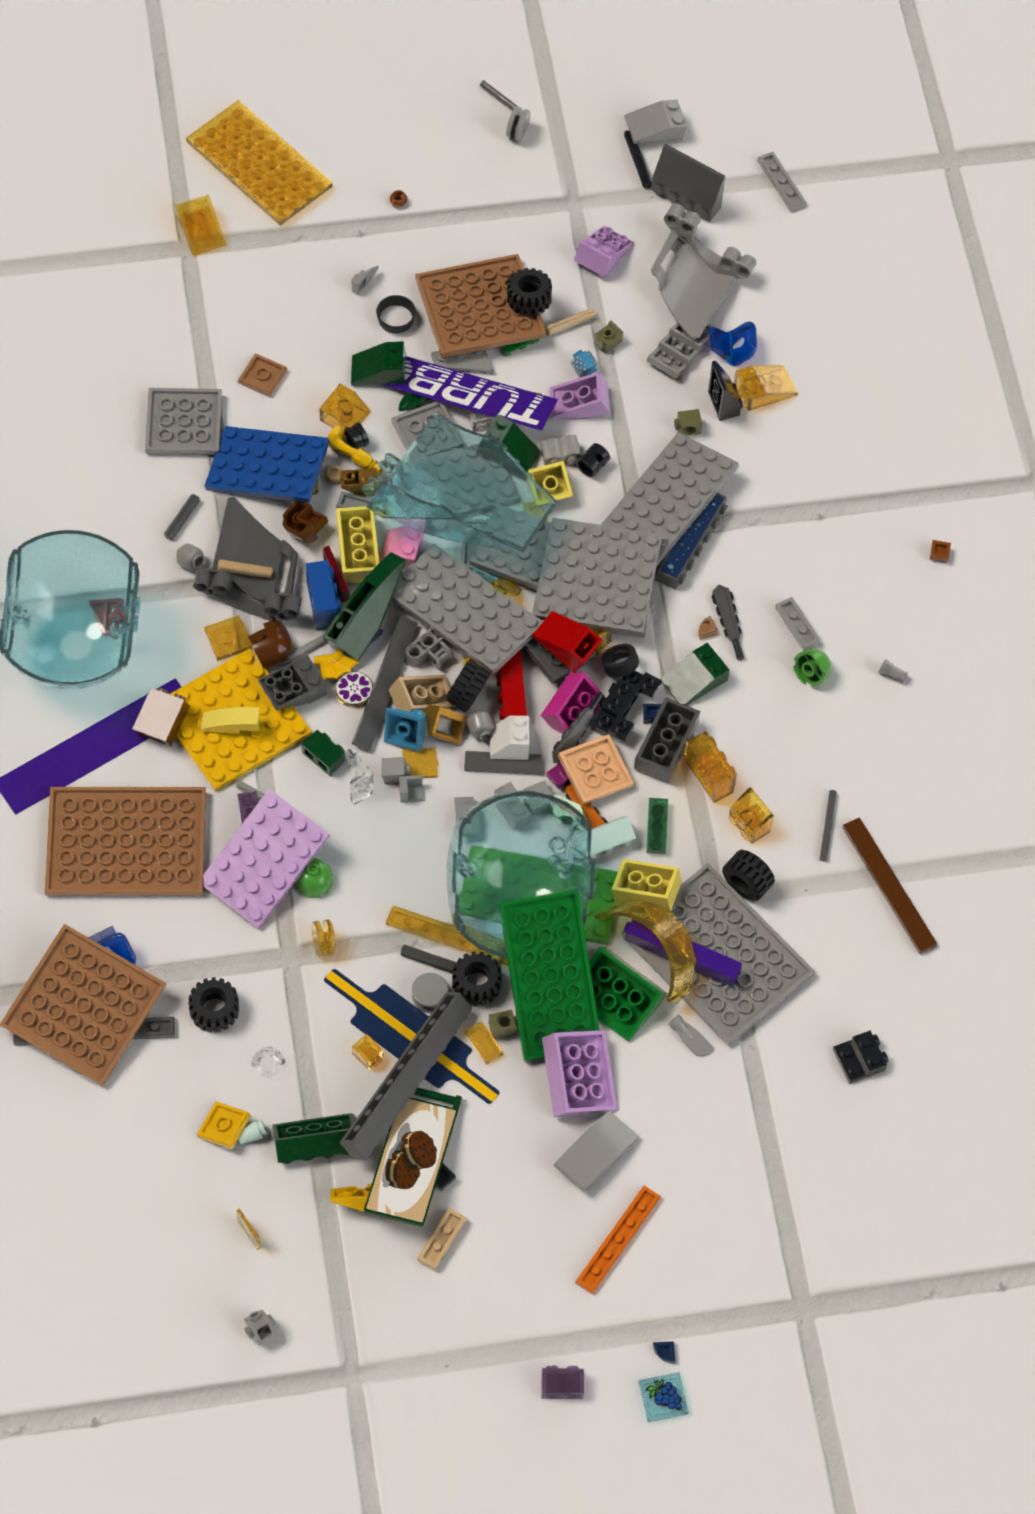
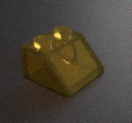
M340 383L319 408L320 421L332 428L339 425L344 431L346 427L350 428L356 422L361 424L369 415L370 409L355 391Z
M749 787L730 807L729 820L733 825H737L742 837L745 840L748 839L751 844L770 833L774 815L755 791Z

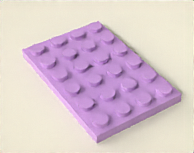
M268 789L203 874V887L260 929L331 835L272 790Z

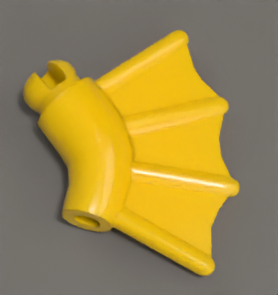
M340 650L333 654L314 656V665L320 666V675L323 680L328 678L338 679L342 674L351 673L352 668L360 663V661L344 656Z

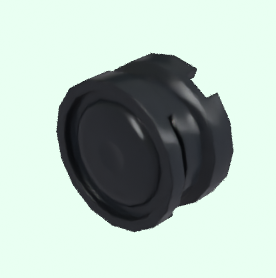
M359 422L354 423L350 428L346 427L344 429L345 437L351 447L359 449V447L369 445L367 433Z

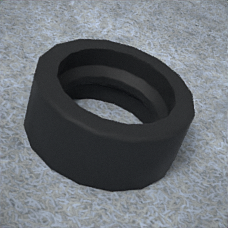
M626 643L610 647L601 658L606 673L610 677L615 678L631 674L640 663L635 648L631 644ZM628 657V658H627L626 660H624L623 662L614 663V662L617 661L618 659Z

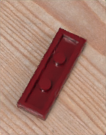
M330 546L323 547V559L328 560L329 567L333 566L334 583L337 585V592L341 601L346 602L349 598V590Z

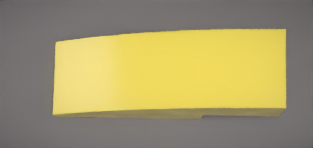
M234 707L204 712L201 732L240 734V730L259 731L260 707Z

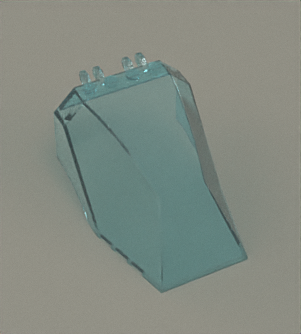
M438 412L431 418L401 459L391 453H386L385 460L379 463L381 470L385 473H390L384 483L375 477H369L367 483L362 486V491L367 496L373 497L368 503L367 508L383 519L397 522L414 530L446 540L521 553L526 550L557 504V501L543 486L540 487L533 480V475L531 473L528 474L519 464V459L515 460L507 451L508 447L493 435L487 436L468 430Z

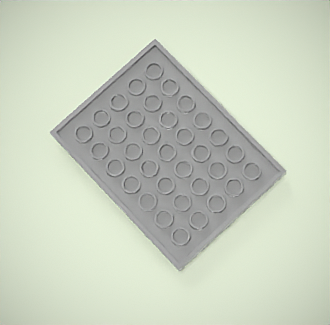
M708 863L681 884L671 913L650 909L639 919L741 962V972L734 987L628 942L727 1046L732 1044L815 974V971ZM622 932L621 936L625 939L626 933Z

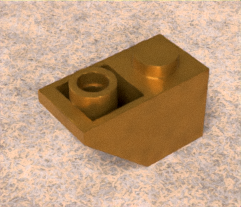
M377 468L340 471L342 489L358 496L378 495Z

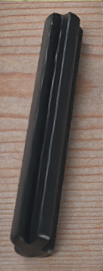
M626 130L624 137L644 188L651 187L652 180L639 145L633 143L629 130Z

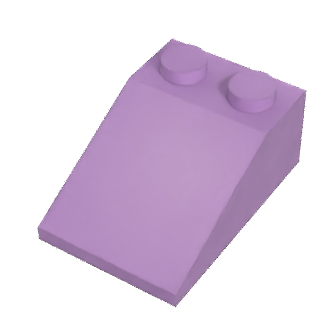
M600 372L550 387V397L558 399L551 412L553 419L594 418L610 413L608 383Z

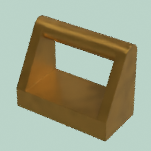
M428 704L426 709L428 735L459 745L468 716L441 706ZM440 717L451 721L452 735L436 730Z

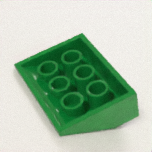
M600 946L589 961L597 1017L629 1042L657 1010L668 993L607 947Z

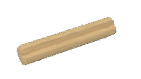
M593 308L587 309L547 325L546 332L548 335H553L594 319L596 313Z
M222 559L218 561L217 566L218 570L264 578H272L273 574L272 567Z

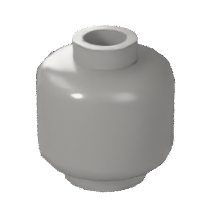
M187 543L177 550L176 559L180 566L193 571L203 565L204 554L200 548Z
M477 710L469 715L467 726L471 735L481 740L489 738L491 736L490 733L494 731V724L489 713Z

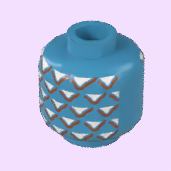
M579 350L572 355L574 359L571 361V366L578 376L591 375L597 370L598 362L590 351L583 352Z

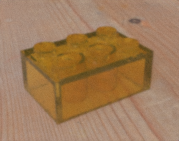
M705 731L686 741L684 760L713 803L733 794L737 772L733 766L728 764L724 752L719 751L715 739Z

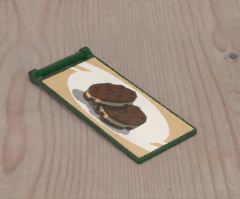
M417 1087L414 1095L454 1104L453 1108L410 1097L404 1109L398 1114L393 1125L389 1128L364 1207V1213L423 1227L461 1105L462 1096L456 1095L455 1097Z

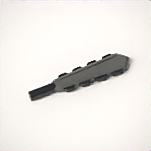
M719 584L712 591L713 595L711 598L713 603L717 605V615L721 616V626L725 627L724 635L732 642L737 660H742L744 655L739 642L742 632L741 627L737 625L739 619L735 615L736 606L732 603L734 599L733 593L729 588Z
M598 691L590 705L577 714V719L569 725V730L565 731L562 739L554 745V750L552 751L553 763H560L557 756L559 752L578 746L580 737H583L586 733V727L592 723L595 709L605 696L602 692Z

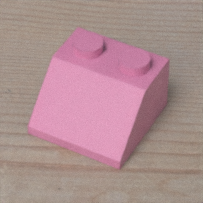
M404 525L388 530L380 553L379 563L392 552L406 560L404 569L408 568L419 557L424 541V529Z

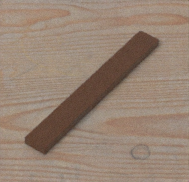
M860 817L843 824L844 832L918 953L921 954L936 947L937 942Z

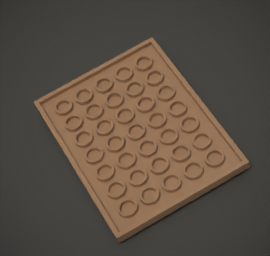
M50 787L45 896H203L206 787Z

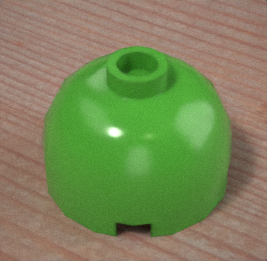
M809 648L801 651L794 657L795 666H793L797 678L802 683L806 684L807 682L811 684V687L819 686L830 675L831 662L822 650Z
M313 858L294 884L301 895L308 898H318L331 889L333 874L330 866L325 861Z

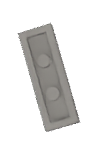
M793 597L776 604V610L803 650L820 644V638Z

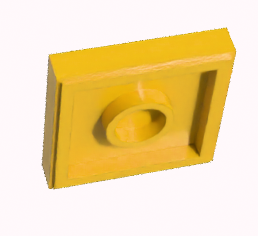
M215 1101L197 1136L199 1139L232 1150L251 1114Z

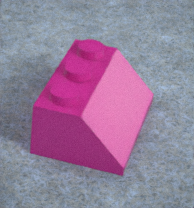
M584 672L569 673L540 716L552 729L563 734L569 730V725L572 721L577 719V714L590 705L600 690ZM598 705L597 708L595 709L594 715H595V713L597 712V710L599 709V705Z

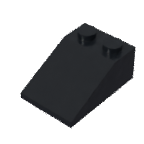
M716 360L712 361L708 394L719 421L740 416L743 403L736 394V384L732 383L730 376Z

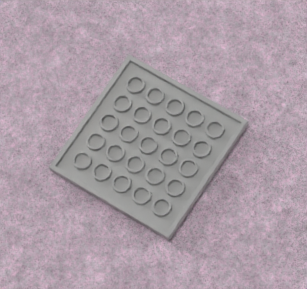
M552 517L532 614L540 620H545L550 612L554 611L590 628L643 636L660 553L662 534Z

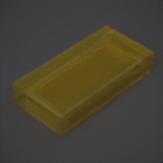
M508 579L493 580L491 583V587L503 595L516 596L522 591L521 588Z
M482 1021L465 1030V1035L486 1065L503 1055V1051Z

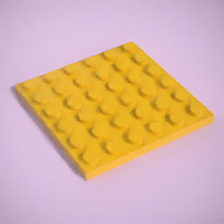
M251 648L170 694L173 696L179 694L185 697V701L190 705L176 738L215 792L312 735V730L294 707L275 710L258 682V679L269 673L266 668L263 669ZM234 707H260L259 731L240 730V734L201 732L204 712Z

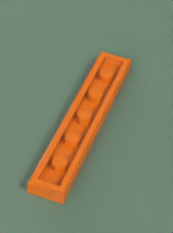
M645 1185L642 1187L577 1278L575 1284L593 1295L661 1199L660 1195Z

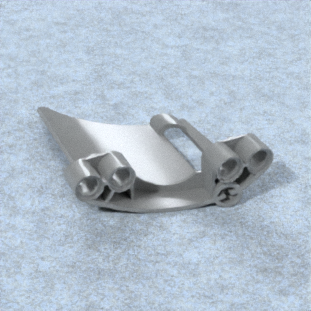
M674 203L663 218L671 232L651 268V273L659 282L658 290L669 311L683 331L694 340L700 338L736 278H748L757 262L750 255L742 257L740 251L735 247H728L722 257L710 250L695 236L701 221L700 216L693 211L685 213V209L680 204ZM671 249L678 258L666 275L661 263Z

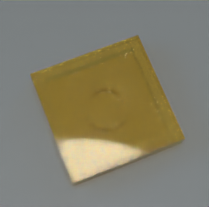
M239 615L204 627L205 634L217 661L242 653L249 648L253 649Z

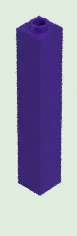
M635 916L624 927L623 932L626 933L625 941L728 986L734 987L741 972V962Z

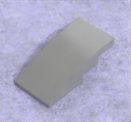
M676 323L670 328L669 334L659 342L658 347L648 356L647 362L677 379L705 349L718 332V329L708 324L700 338L692 340L680 325Z
M609 1110L553 1166L584 1192L608 1172L610 1166L619 1160L629 1147L637 1142L639 1135Z

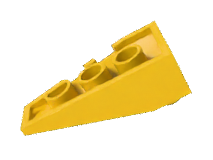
M372 1183L367 1184L366 1187L361 1189L357 1186L331 1189L330 1202L364 1212Z

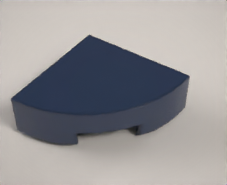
M643 704V723L654 721L662 704Z
M674 1341L653 1342V1349L656 1355L667 1363L675 1364Z

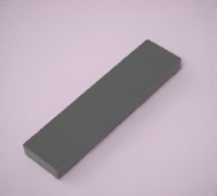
M465 751L464 771L541 775L542 755L529 754L528 760L490 759V752Z

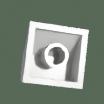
M508 716L495 724L494 731L490 733V759L528 760L529 716Z

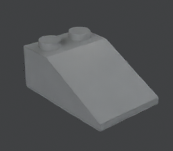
M678 99L659 101L624 116L634 144L682 140L687 129Z

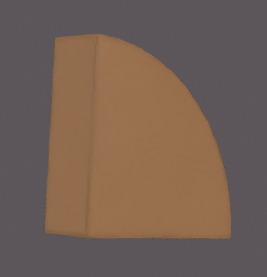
M711 616L705 618L701 623L698 632L699 640L717 635L718 631Z

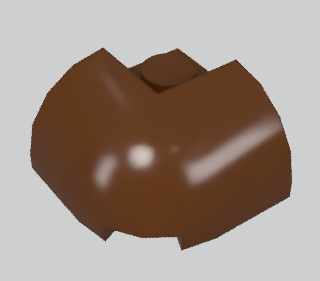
M295 501L283 514L282 524L292 537L310 544L318 539L317 533L329 521L326 516L314 511L312 505L306 502Z
M279 621L263 623L264 629L248 636L263 669L266 668V670L287 660L288 654L291 652L292 647H294L286 626Z

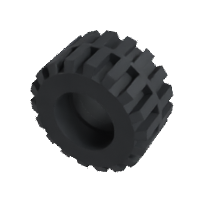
M524 268V270L520 269L517 270V273L511 274L507 283V303H509L510 308H513L514 312H519L520 315L527 314V316H531L534 314L536 316L539 312L543 313L545 309L549 308L552 301L551 279L548 278L546 273L543 274V271H537L536 268Z
M469 660L447 693L446 701L463 712H467L487 682L490 672Z
M738 850L722 868V873L727 883L739 895L751 901L760 900L775 882V877L768 865L757 855L747 850Z
M476 951L471 952V955L466 953L463 955V959L459 958L457 960V964L454 965L452 971V988L454 992L461 993L468 1004L474 1003V1006H478L479 1003H482L483 1006L487 1005V1001L491 1003L494 1000V996H498L499 990H501L502 973L496 959L492 960L490 954L485 956L484 952L476 954ZM472 973H482L488 978V981L482 985H473L466 980V977Z
M211 977L212 980L208 981L206 978L203 979L202 984L198 982L196 988L193 987L191 990V995L188 998L190 1016L194 1020V1024L196 1026L200 1025V1029L203 1031L207 1028L208 1032H212V1030L221 1032V1028H224V1030L228 1029V1024L233 1025L235 1019L238 1018V994L235 987H232L229 981L225 983L222 978L218 981L216 977ZM213 998L225 1002L224 1007L218 1011H208L203 1008V1004Z

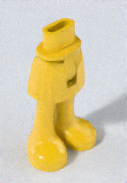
M336 425L327 437L329 438V447L351 457L353 464L362 469L377 468V475H381L383 469L378 465L379 462L377 460H373L372 456L362 448H353L343 441L345 432L342 427Z

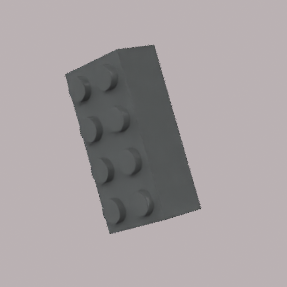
M665 697L635 757L634 769L669 783L698 725L701 711Z

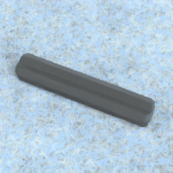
M191 494L164 532L165 538L169 540L174 539L200 502L197 495Z
M403 945L401 949V956L452 973L454 965L457 964L455 961L408 945Z

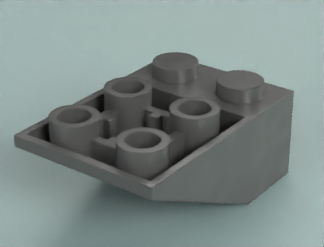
M308 655L258 679L260 686L275 710L309 704L327 695L326 683Z

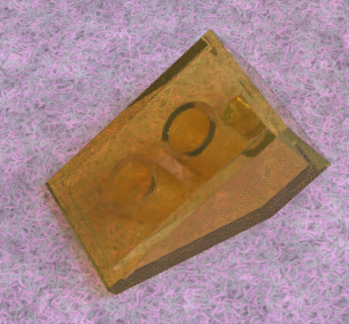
M209 194L175 205L174 210L192 256L226 245Z
M752 365L735 372L734 383L748 411L798 395L784 365Z

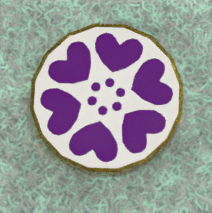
M358 671L343 674L335 685L338 700L348 707L365 705L373 688L370 678Z

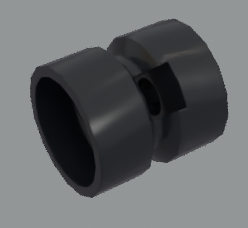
M593 443L586 450V453L576 461V465L584 475L593 478L601 470V467L607 464L611 457L602 445Z

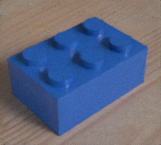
M328 560L306 563V583L316 630L327 629L341 609L340 600L337 599V585L334 583L333 566L329 567Z

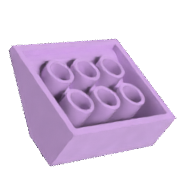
M605 1030L553 1033L542 1038L554 1117L617 1110Z

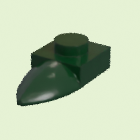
M408 392L400 401L399 411L410 410L414 407L420 408L430 399Z

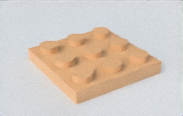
M609 734L559 752L557 755L582 805L634 785Z

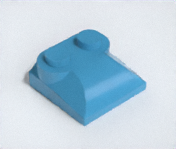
M387 708L384 742L420 751L426 735L427 718L424 712L418 709L409 712Z

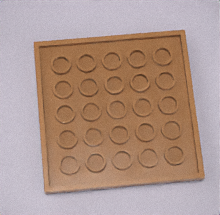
M519 254L415 274V280L441 358L546 337V331L539 313L536 316L534 314L531 316H527V314L520 315L519 312H514L513 308H510L509 303H507V283L509 277H511V274L517 273V270H524Z
M64 924L6 1013L0 1026L103 1087L167 984Z

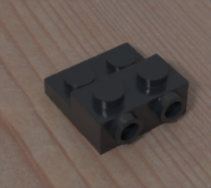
M871 1030L853 1036L850 1041L833 1046V1052L849 1084L886 1070L887 1063L889 1062L885 1051H880V1040L877 1034H872Z

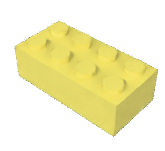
M373 506L336 508L342 576L346 584L361 583L379 564Z

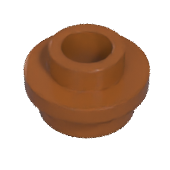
M396 190L390 196V203L395 207H402L407 203V196L403 191Z

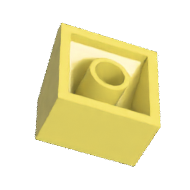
M564 461L528 470L527 477L537 506L573 497Z

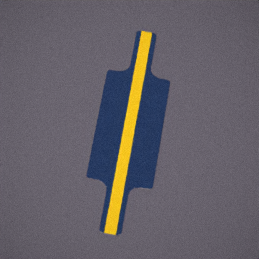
M332 969L324 978L325 983L356 1006V1014L350 1023L398 1059L429 1017L386 984H382L374 992H367L336 969ZM453 1036L447 1044V1048L438 1057L435 1065L426 1074L425 1079L436 1088H441L449 1080H456L483 1101L491 1104L499 1095V1090L468 1068L466 1059L472 1052V1048L456 1036Z

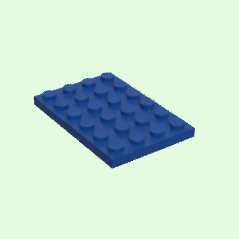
M225 426L219 442V452L215 454L204 487L209 491L310 503L330 443L329 438Z

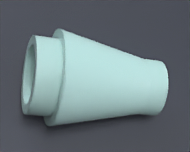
M255 1120L244 1128L238 1138L240 1144L264 1139V1136L268 1135L262 1120Z

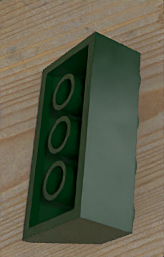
M353 1113L272 1124L278 1163L289 1164L296 1160L310 1161L317 1157L330 1158L337 1154L349 1155L340 1144V1141L355 1122Z

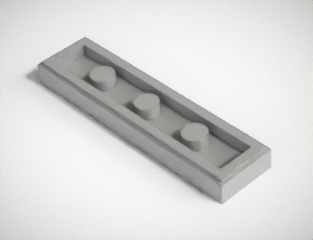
M770 152L758 157V163L789 211L793 212L805 207V199L775 153Z

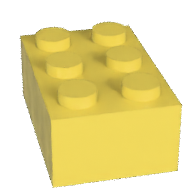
M623 859L611 890L616 904L671 913L682 880L678 867Z

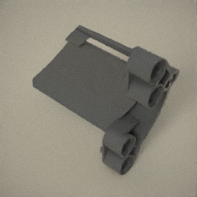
M229 497L226 503L213 566L211 569H196L193 588L231 607L258 617L267 618L269 621L282 622L294 619L299 615L302 601L301 597L292 595L298 553L288 542L279 540L269 532L235 497ZM282 555H285L291 563L285 592L280 594L276 589ZM222 559L272 567V578L221 571L217 568L218 561Z

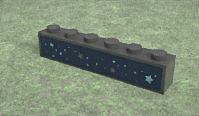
M717 493L680 537L658 569L656 581L675 590L679 584L683 585L687 576L686 572L692 570L695 564V557L701 555L704 542L708 543L712 534L710 533L711 530L717 528L720 515H724L728 508L726 496Z

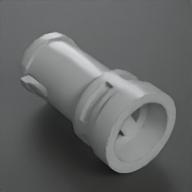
M886 659L878 671L880 674L890 676L901 683L904 682L908 672L899 669Z

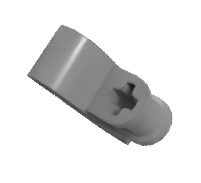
M429 629L407 647L406 663L410 667L415 668L428 660L434 667L440 669L442 664L448 659H453L454 655L447 646L449 642L432 629Z

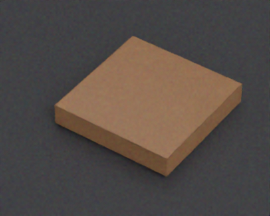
M255 353L239 377L238 384L271 397L287 372V367Z

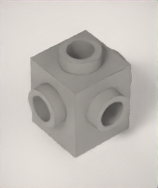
M263 1310L252 1312L249 1317L244 1319L247 1325L244 1330L248 1338H253L258 1345L278 1336L274 1329L276 1324L271 1314L267 1315Z

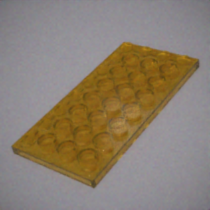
M239 100L186 138V142L280 226L333 187L332 182Z

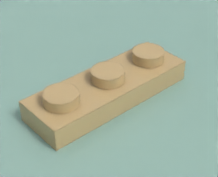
M449 1208L417 1257V1261L435 1271L467 1221V1218Z

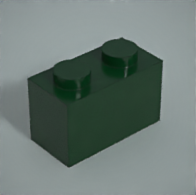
M318 729L301 744L302 754L329 776L346 761L343 747L339 744H334L326 733H321Z

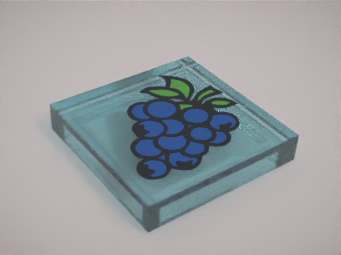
M679 1372L638 1381L647 1422L689 1414Z

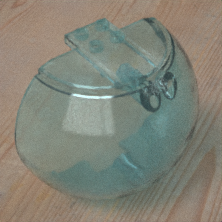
M79 530L48 532L24 542L18 546V549H13L8 560L4 612L0 627L1 655L5 656V659L13 668L30 680L58 689H81L95 686L111 679L121 672L122 668L126 669L131 658L134 632L137 633L139 615L136 614L140 613L141 597H138L140 573L137 562H133V558L124 549L109 539Z
M538 791L504 792L491 796L470 808L455 823L448 850L447 894L450 914L456 930L476 947L493 955L507 958L499 902L578 889L584 927L587 918L588 900H593V894L596 893L594 874H597L598 870L597 862L590 857L592 831L589 820L585 819L569 803Z

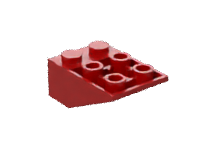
M554 611L550 612L532 634V637L573 673L588 660L603 641L589 627Z

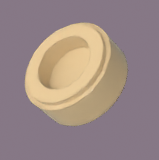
M340 466L329 467L326 470L327 481L334 485L340 484V471L343 469Z

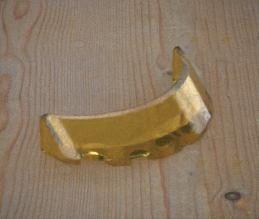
M630 900L614 904L594 916L596 920L605 921L609 916H622L636 920L649 928L663 945L670 965V988L666 1001L670 1004H677L690 992L693 985L692 980L696 956L691 943L692 939L686 927L678 921L677 916L671 911L652 902Z

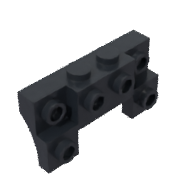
M634 671L627 676L619 678L616 683L613 682L608 691L609 695L607 698L603 697L599 707L601 710L591 724V730L600 735L609 734L625 741L631 729L634 728V723L626 720L625 717L637 700L639 693L653 698L657 688L662 684V680L647 672L643 675Z

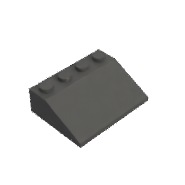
M665 143L652 177L651 190L667 198L672 203L680 204L687 211L696 212L700 218L711 222L722 206L726 176Z

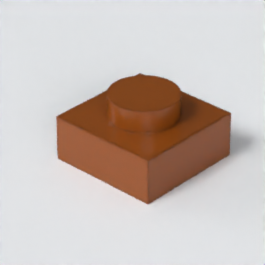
M933 540L930 559L948 562L951 543Z

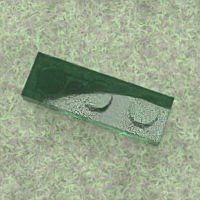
M649 798L646 853L666 854L668 799Z

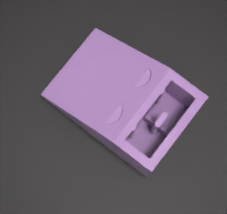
M603 226L580 242L574 261L604 277L615 268L634 242L629 240L627 236L615 232L612 228Z

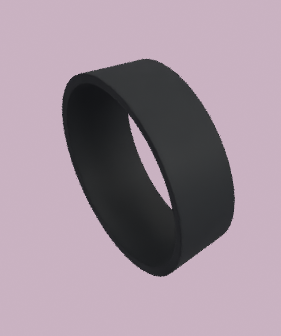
M391 295L379 302L376 314L380 326L385 331L402 333L413 325L416 309L413 302L408 298L400 295ZM399 305L410 311L412 319L402 326H390L380 319V315L385 308Z

